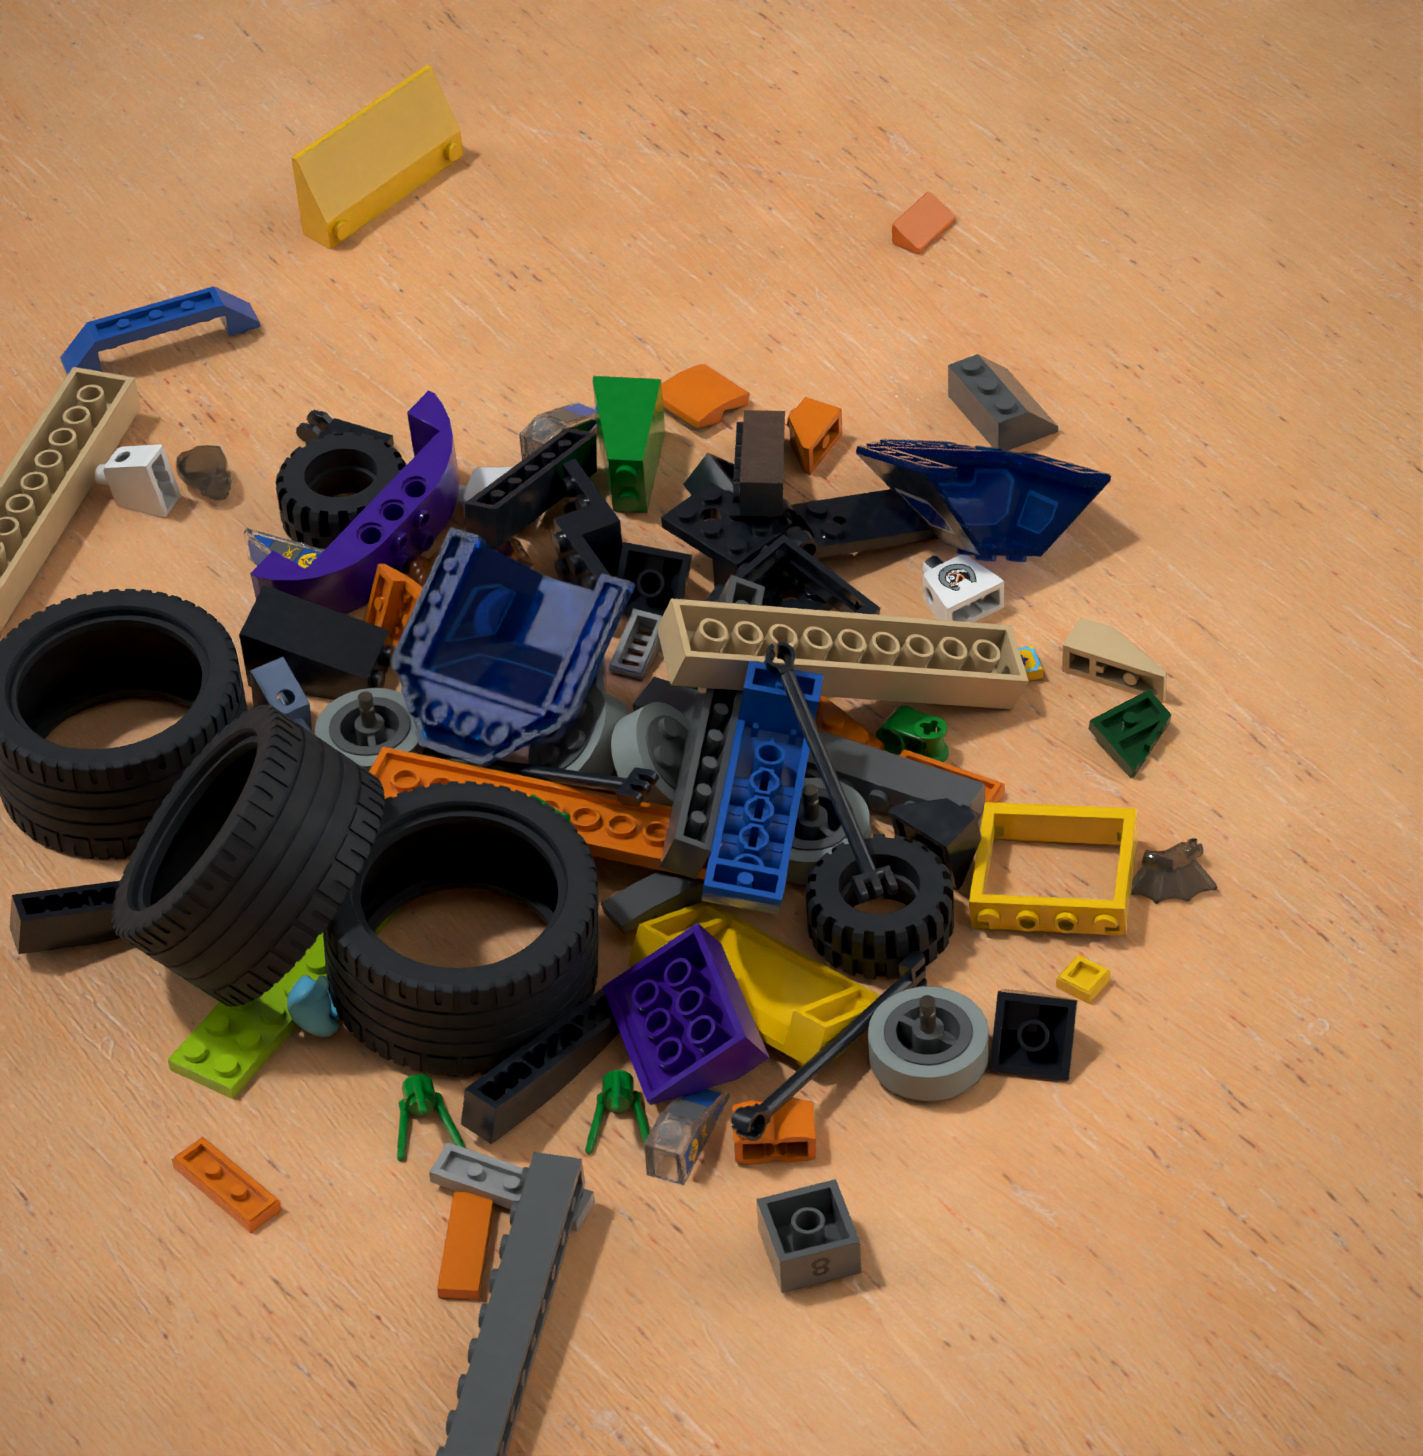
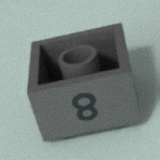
M836 1179L756 1199L758 1230L781 1293L861 1273L860 1240Z

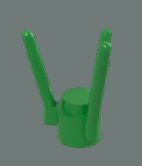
M612 1070L604 1075L602 1079V1092L597 1095V1106L585 1148L587 1154L593 1152L605 1108L613 1112H623L629 1106L633 1107L647 1152V1141L650 1137V1132L641 1105V1093L634 1090V1079L630 1073L623 1070Z
M416 1074L406 1078L402 1084L404 1099L398 1103L400 1110L397 1143L398 1161L405 1159L409 1114L426 1116L434 1108L440 1115L454 1144L466 1148L444 1106L442 1094L434 1090L432 1079L424 1074Z

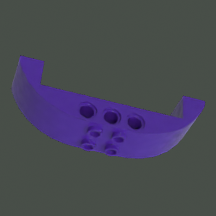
M428 390L407 412L414 458L307 569L272 550L250 573L256 599L262 587L268 586L340 613L348 614L368 604L378 564H386L406 574L404 566L416 553L421 555L432 547L435 539L445 528L452 516L459 496V472L451 423L442 402L435 393Z

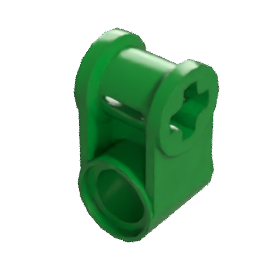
M897 706L876 731V737L884 743V749L890 753L900 755L905 749L940 762H945L949 756L948 746L944 743V737L947 734L946 722L939 717L916 711L909 706Z

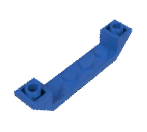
M213 286L87 322L60 358L67 375L72 367L102 372L98 355L99 351L113 349L138 340H145L155 335L176 331L201 322H208L220 317L229 336L260 327V322L249 302Z

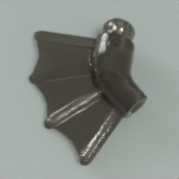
M1190 838L1186 843L1182 841L1164 851L1145 850L1142 867L1132 880L1131 895H1143L1153 900L1155 904H1158L1166 899H1180L1189 902L1195 895L1201 892L1216 890L1218 888L1217 884L1197 861V858L1201 857L1204 853L1203 845L1201 843L1197 845V839Z

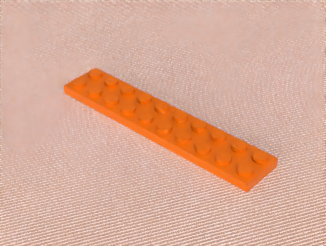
M383 746L369 771L381 781L385 799L390 796L394 798L397 796V793L405 790L408 792L413 791L415 787L423 785L424 787H429L430 784L440 782L441 785L448 784L450 781H458V783L475 781L476 784L485 782L494 784L495 787L500 785L509 787L514 792L519 790L526 793L528 797L534 794L558 811L571 816L570 822L578 830V834L582 835L592 856L675 873L659 867L672 807L642 802L638 807L622 805L617 795ZM709 856L697 876L699 879L705 880Z

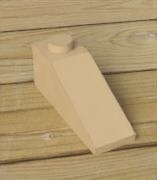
M1084 618L1079 619L1063 644V672L1136 695L1150 689L1158 700L1164 703L1167 690V672L1115 628Z

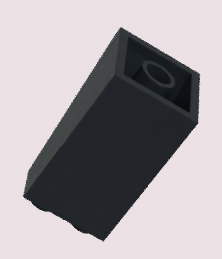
M268 586L262 587L239 633L248 687H251V670L283 657L305 696L331 700L356 690L383 688L385 674L389 667L394 666L393 660L397 653L396 647L392 646L390 630Z

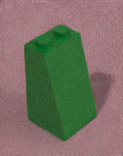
M593 376L597 433L612 509L617 512L647 513L665 435L661 379Z

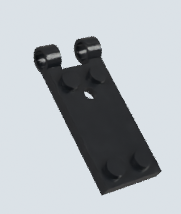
M891 489L824 500H813L792 505L783 498L784 513L782 517H769L787 529L799 526L801 530L793 533L789 539L800 547L805 545L802 549L816 559L939 539ZM900 493L932 525L948 526L944 519L929 504Z

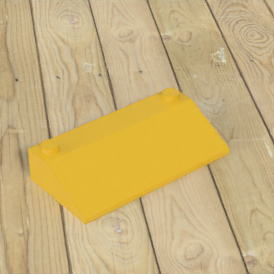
M424 66L291 157L303 235L331 249L464 156L461 130L431 66Z
M705 901L639 924L628 961V966H634L699 923L722 944L762 1041L794 1058L795 1062L800 1066L809 1061L880 996ZM842 1051L833 1061H835L844 1051Z

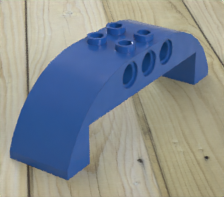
M749 661L701 901L779 916L810 749L781 680H778L777 675L770 673L763 663ZM794 670V674L815 721L824 675Z

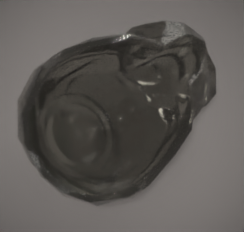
M196 446L191 450L181 452L176 458V472L185 484L198 488L201 491L200 495L207 496L213 500L218 501L227 498L231 490L232 480L231 473L227 470L228 460L220 446Z

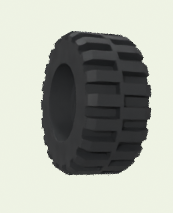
M343 432V435L334 436V433L324 435L323 439L316 440L314 438L307 441L306 446L303 448L299 446L291 453V458L287 457L283 462L276 477V493L285 533L299 547H305L306 549L322 553L406 466L402 455L380 438L374 440V437L369 434L362 433L361 436H357L353 432ZM342 493H356L345 497H332Z
M874 834L873 838L864 839L876 869L889 865L898 886V893L890 895L884 882H881L884 897L879 899L895 900L907 905L901 910L887 914L865 913L853 908L860 904L852 886V878L862 873L850 845H845L842 842L832 848V854L825 853L817 861V866L811 870L808 876V885L806 886L807 928L809 938L813 940V947L821 956L825 955V960L835 968L840 965L843 972L855 976L856 973L863 974L865 979L876 980V976H886L887 980L898 978L899 964L913 952L923 953L925 958L924 965L928 966L937 959V953L941 954L949 944V938L953 935L954 893L948 867L942 864V859L932 850L927 852L926 846L917 841L913 843L907 842L906 837L895 835L894 838H886L885 834ZM866 887L869 900L875 899L870 887Z

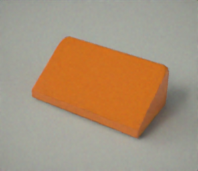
M926 192L892 224V243L920 254L956 220V216L931 192Z

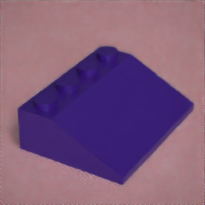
M699 923L602 986L645 1098L650 1105L735 1081L769 1059V1055L722 944Z

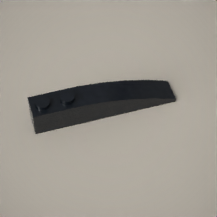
M120 880L12 895L10 931L18 954L90 945L120 939L113 929L111 917L113 902Z
M603 988L467 1087L464 1094L461 1125L488 1143L493 1144L542 1107L589 1065L620 1033Z

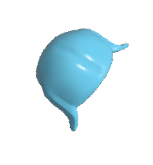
M308 975L302 976L289 992L287 998L289 1014L294 1022L308 1033L318 1037H329L340 1026L338 1023L339 1016L332 1004L328 991L329 981L322 975L318 977L317 981Z

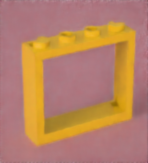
M985 802L980 829L982 839L977 848L969 898L971 928L1126 936L1138 840L1137 808ZM993 840L1121 845L1114 900L985 894Z

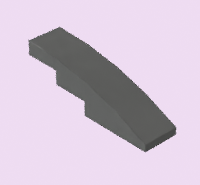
M660 870L601 903L602 910L615 926L626 935L650 918L655 919L684 907L703 902L701 897L704 880L699 878L695 880L684 875Z

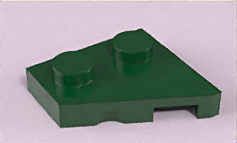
M1149 689L1091 719L1088 729L1126 774L1132 778L1137 774L1170 724L1171 713Z

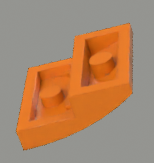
M706 364L688 368L662 383L663 406L696 428L721 423L725 410L747 406L750 396L749 392Z
M378 564L364 621L390 630L392 646H395L396 651H398L425 589L398 570L386 564Z

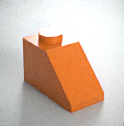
M804 397L800 404L790 411L787 418V427L790 429V444L805 474L811 475L842 436V409L808 397Z

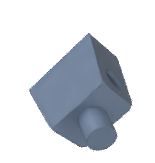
M281 657L251 670L253 707L259 705L273 706L312 732L309 701L285 659Z

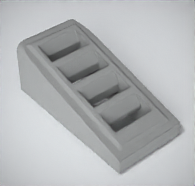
M633 609L608 667L610 672L641 680L644 679L661 648L657 630L662 619L661 615ZM643 631L651 633L652 635L651 637H649L646 635L639 634V632ZM634 641L647 643V647L634 644ZM629 650L642 653L643 656L639 657L636 655L628 654ZM626 660L638 663L639 666L637 668L626 664H622V662Z

